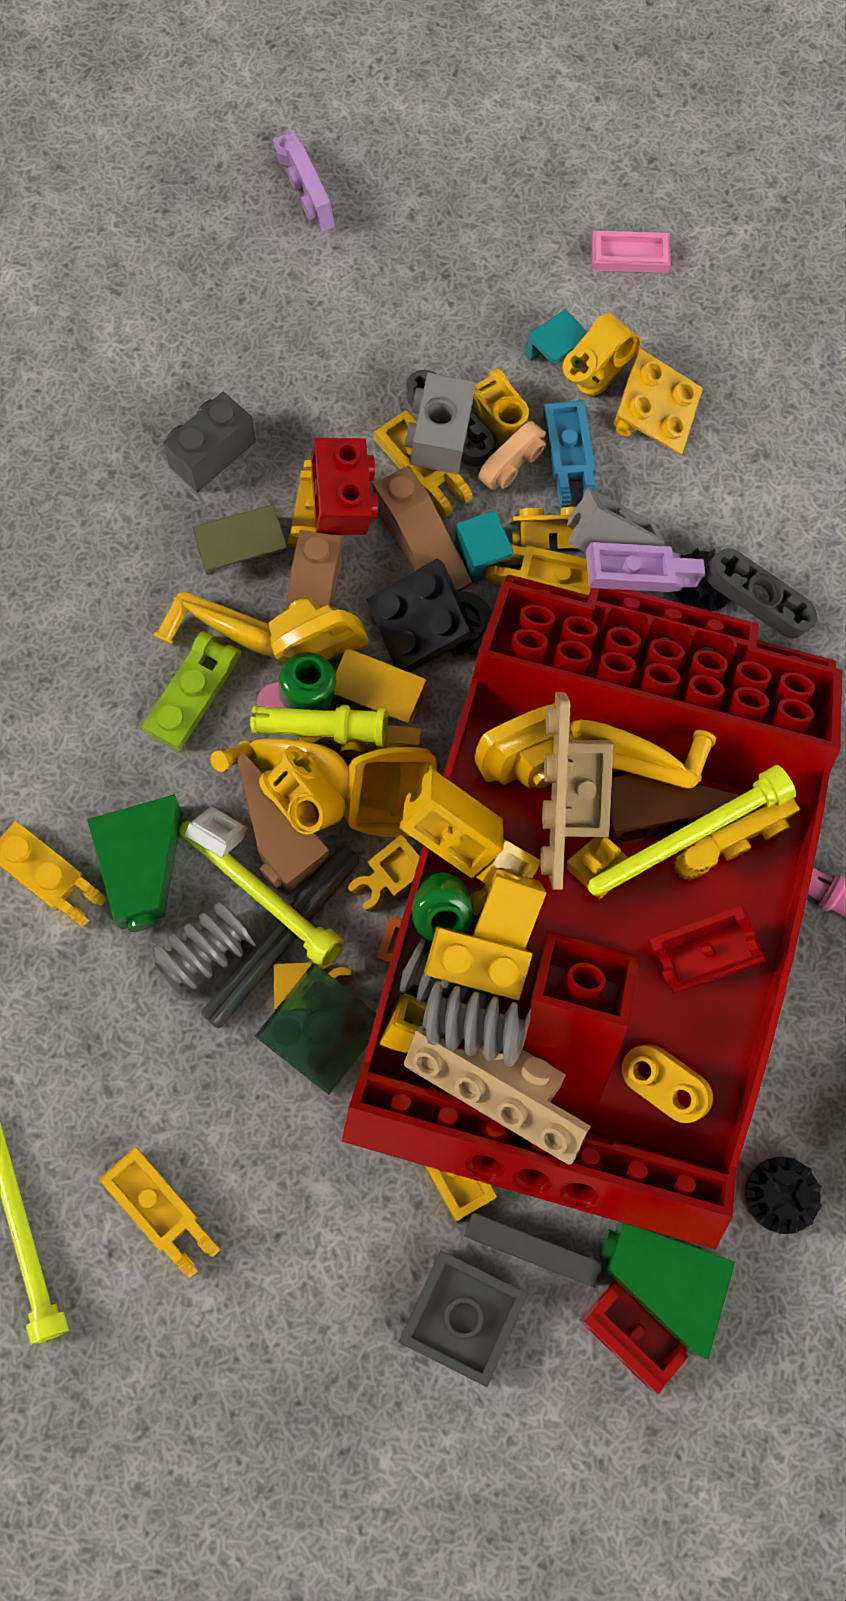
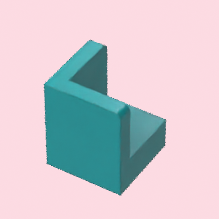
M564 309L528 334L526 356L532 361L540 354H543L551 364L555 365L574 349L586 335L587 331ZM578 360L575 361L576 365L580 363Z
M495 510L456 523L455 544L472 583L481 581L482 567L512 557L513 549Z

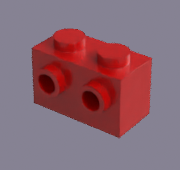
M315 438L310 459L316 532L329 535H366L371 519H377L378 496L370 491V481H373L375 476L374 455H367L366 438Z

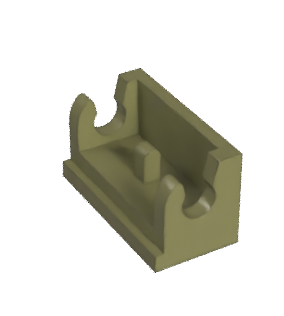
M274 504L192 527L206 574L213 573L215 569L275 552L280 554L287 551Z

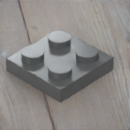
M440 1250L398 1342L488 1387L528 1294Z

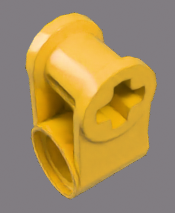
M604 313L594 321L586 335L567 354L563 362V373L569 381L576 384L582 393L587 396L598 395L607 388L621 369L635 357L641 346V338L613 313ZM576 360L582 364L580 368L575 364ZM594 376L599 379L598 383L592 379Z
M498 368L491 370L489 377L476 384L471 411L491 431L494 442L501 447L528 422L529 408L511 386L506 375Z
M289 746L286 748L278 765L273 770L265 771L259 777V785L264 794L276 804L289 820L292 827L299 833L305 835L316 833L338 823L344 816L345 803L343 797L318 770L312 757L298 747ZM314 804H315L316 807L318 808L319 816L317 815V813H316V811H315Z

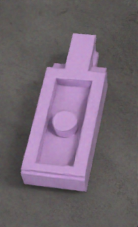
M294 130L277 138L274 137L273 142L279 164L289 166L286 170L295 191L302 189L304 196L300 197L308 220L310 221L315 218L322 232L334 228L335 221L330 200L303 144H300Z
M592 542L589 543L586 549L589 588L673 592L681 591L683 587H697L702 577L705 576L703 559L679 558V553L672 552L671 546Z

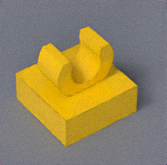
M594 837L567 861L566 869L588 889V883L592 878L628 859V857L608 837ZM608 892L604 893L603 895L596 896V897L600 900V899H601L603 896H605Z

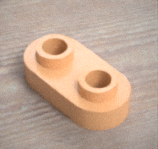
M533 421L524 424L487 459L479 472L478 479L490 490H495L499 486L502 489L508 487L516 478L520 466L526 461L534 462L542 454L546 447L544 442L546 432Z

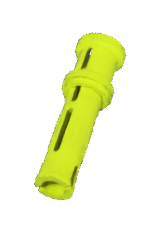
M254 705L251 711L252 714L256 715V717L251 716L250 718L252 734L334 738V741L340 745H347L349 741L374 742L377 747L384 748L388 731V711L386 707H379L377 711L351 710L349 705H341V707L336 708V711Z

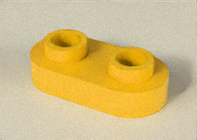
M645 1044L631 1049L625 1055L622 1062V1075L626 1084L673 1120L681 1123H691L704 1117L711 1109L713 1093L709 1083L663 1048L653 1044ZM641 1061L648 1063L651 1067V1075L648 1079L642 1077L638 1071ZM680 1090H685L690 1094L691 1105L689 1107H684L679 1103L677 1096Z

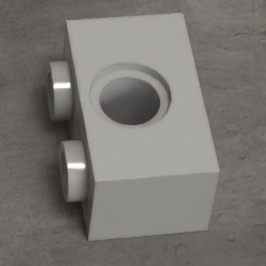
M427 372L424 389L416 387L412 413L419 414L417 423L409 422L405 439V447L412 448L410 465L459 474L476 382Z

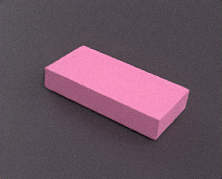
M593 230L592 271L669 273L671 267L670 233Z

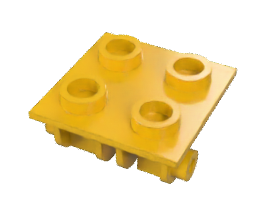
M639 348L614 420L616 433L623 437H629L632 432L639 430L673 452L682 455L703 388Z

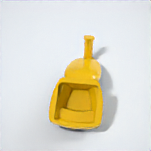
M183 591L179 592L176 597H173L174 601L158 631L153 634V636L172 645L174 642L172 639L189 610L199 620L222 635L259 654L275 657L283 664L290 657L305 652L319 654L331 662L343 657L346 648L356 651L368 644L365 628L357 616L330 605L321 607L312 598H302L290 604L288 610L275 617L269 623Z
M547 706L520 715L483 734L476 748L475 763L486 782L500 781L503 785H506L517 779L529 789L535 786L543 788L552 784L544 780L545 754H553L554 735L546 734ZM574 720L569 725V739L612 741V769L623 770L687 789L695 787L701 781V773L711 746H714L716 743V737L712 733L696 730L693 734L692 746L683 765L682 762L669 752L650 741L610 725L590 720Z
M289 738L257 739L253 742L244 740L237 746L224 751L217 750L211 754V765L218 772H224L230 766L238 764L237 758L245 753L263 774L265 771L273 770L278 765L286 748L289 746L298 747L312 757L318 770L343 797L345 803L344 817L349 826L357 831L380 837L397 838L401 834L404 837H411L400 829L405 799L409 792L419 797L422 792L423 776L431 769L437 772L436 758L433 753L427 748L393 747L374 750L355 757L348 764L342 756L328 747L305 740Z

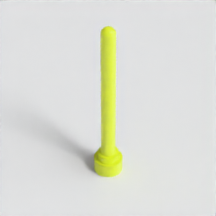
M775 765L759 774V780L753 783V789L592 878L588 883L589 892L595 896L603 895L763 804L766 807L773 804L779 807L796 797L793 782L781 766Z
M185 821L180 825L179 833L185 840L304 941L303 947L307 950V957L318 967L325 969L340 956L346 942L330 928L325 930L323 927H314L229 853L221 858L185 836L190 821Z
M0 1122V1196L32 1312L28 1314L30 1323L26 1325L29 1341L32 1346L68 1333L69 1327L65 1313L58 1311L57 1304L51 1305Z

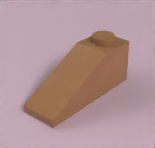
M408 465L374 483L373 493H376L378 496V515L413 569L416 571L438 558L445 564L456 591H462L471 586L472 580L430 496Z
M304 530L299 531L291 568L285 611L289 609L290 604L302 598H312L321 607L334 605L343 562L341 536ZM278 660V665L283 666L284 664Z
M243 753L237 760L259 855L264 864L259 870L274 889L282 885L291 894L325 865L330 859L329 849L315 833L305 835L292 827L286 816L260 788L259 777L262 773L248 756Z

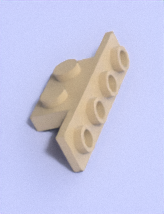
M555 692V706H547L546 734L554 735L553 754H545L544 780L547 783H552L551 800H544L542 808L543 829H550V845L542 846L541 874L548 875L552 889L559 890L563 889L565 837H609L613 743L611 740L569 739L570 700L565 692Z
M422 1026L415 1031L404 1061L406 1068L564 1163H573L591 1126L550 1102L560 1089L566 1074L523 1049L516 1063L512 1067L504 1065L503 1050L491 1062L485 1060L484 1045L481 1046L474 1056L466 1054L465 1047L462 1050L457 1048L455 1051L447 1049L444 1039H441L437 1045L429 1044L427 1042L426 1029L423 1032Z

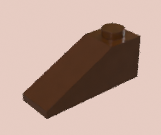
M623 770L612 773L608 838L619 846L667 837L740 795L698 784L691 789H687L637 774H631Z

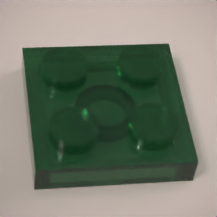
M312 963L255 1037L330 1095L368 1046L376 1012L317 964Z

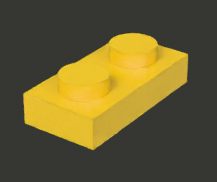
M437 926L424 974L436 979L519 1001L532 953L528 950Z

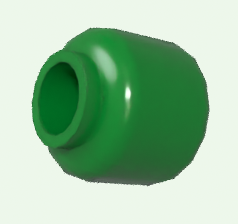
M305 652L298 653L285 662L279 675L278 690L280 700L286 708L326 710L332 703L336 687V675L334 668L327 659L319 654Z
M432 873L423 877L420 881L418 891L415 893L412 903L411 916L417 932L426 940L433 941L437 926L466 933L474 919V907L466 885L459 878L448 873Z

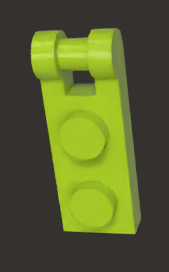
M206 631L200 632L193 643L192 650L141 726L142 731L180 752L239 662L241 650L230 644L225 647L216 642L214 635ZM207 657L217 661L213 671L202 666Z

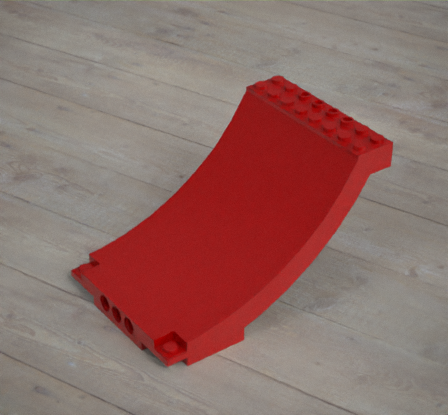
M510 574L507 575L505 581L502 582L477 655L472 681L443 777L503 819V839L541 860L542 846L550 845V829H543L542 808L544 800H551L552 784L543 788L535 786L529 789L517 779L506 785H503L500 781L486 782L475 763L476 748L483 734L527 712L554 704L555 692H565L570 700V723L574 720H590L627 731L666 750L682 762L683 765L692 746L694 732L696 730H704L712 733L716 737V743L714 746H711L701 773L702 779L698 782V785L742 795L754 788L753 783L759 780L760 773L775 765H779L786 771L793 782L796 790L794 800L800 810L787 820L790 825L789 829L767 841L762 834L749 840L751 848L729 861H726L723 854L720 855L717 864L700 877L697 876L689 881V879L684 880L683 877H679V874L676 873L677 871L674 869L676 864L674 862L684 852L685 849L613 888L600 900L595 895H592L566 869L567 861L594 837H565L562 890L552 889L548 875L541 874L540 864L533 879L541 882L546 891V896L525 950L532 953V958L520 1000L500 996L498 999L499 1013L505 1014L512 1002L518 1004L519 1019H524L531 1009L530 1022L523 1050L536 1058L543 1059L550 1066L566 1074L560 1089L550 1102L591 1126L572 1164L564 1163L406 1068L404 1061L407 1053L379 1044L386 1014L400 993L402 978L400 975L422 938V935L417 932L411 916L412 903L421 879L432 873L454 875L466 885L470 896L474 892L482 890L485 885L483 881L475 876L473 878L469 877L423 845L364 1062L348 1107L341 1142L716 1250L733 1218L737 1165L774 1040L810 887L829 776L841 750L842 670L836 668L837 661L758 640V623L632 590L591 588L589 595ZM619 625H625V626H628V627H630V628H623V627H620ZM660 636H667V637H670V638H672V639H664V638H661ZM703 647L712 648V650H706ZM612 769V773H613V772H616V771H620V770ZM763 804L762 806H760V807L754 809L753 811H751V812L745 814V816H747V815H749V814H751V813H753V812H755V811H757V810H759V809L765 807V805ZM665 837L619 845L618 847L629 858ZM742 905L752 921L766 962L675 994L673 988L665 981L662 975L664 968L660 958L653 951L650 939ZM483 907L478 916L474 915L473 922L465 934H474ZM425 939V952L430 950L432 941ZM414 985L406 993L417 998L418 986ZM464 1040L460 1044L462 1047H464ZM645 1044H653L663 1048L709 1083L713 1093L711 1109L704 1117L691 1123H681L673 1120L626 1084L622 1075V1062L625 1055L631 1049ZM641 1061L638 1071L642 1077L648 1079L651 1075V1067L648 1063ZM429 1086H434L436 1091L427 1088ZM680 1090L677 1096L679 1103L684 1107H689L691 1105L690 1094L685 1090Z

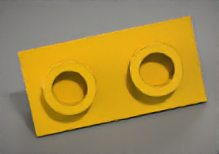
M576 507L560 508V515H544V508L519 509V516H513L509 519L510 524L518 523L519 529L511 531V544L525 548L529 545L547 550L550 549L549 534H556L557 549H577L569 543L568 538L573 529L567 526L568 519Z

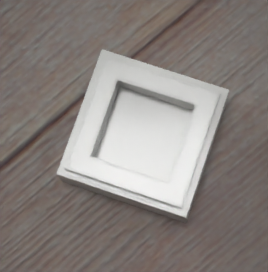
M212 806L189 823L185 836L223 858L243 840L248 828Z

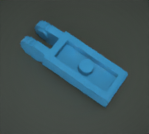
M584 400L544 403L543 405L544 425L553 482H557L559 508L571 507L572 493L569 481L582 480V498L588 487L596 491L594 481L596 469Z

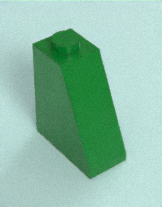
M175 794L87 819L113 920L121 930L128 928L129 932L143 931L155 925L154 920L165 917L179 838V827L183 816Z
M622 1222L617 1223L615 1231L608 1229L600 1250V1257L606 1259L603 1270L621 1285L690 1354L709 1360L735 1261Z

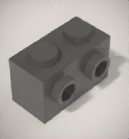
M224 391L221 392L213 400L204 402L199 407L196 415L183 426L175 427L168 434L163 442L169 467L198 493L256 442L253 419Z

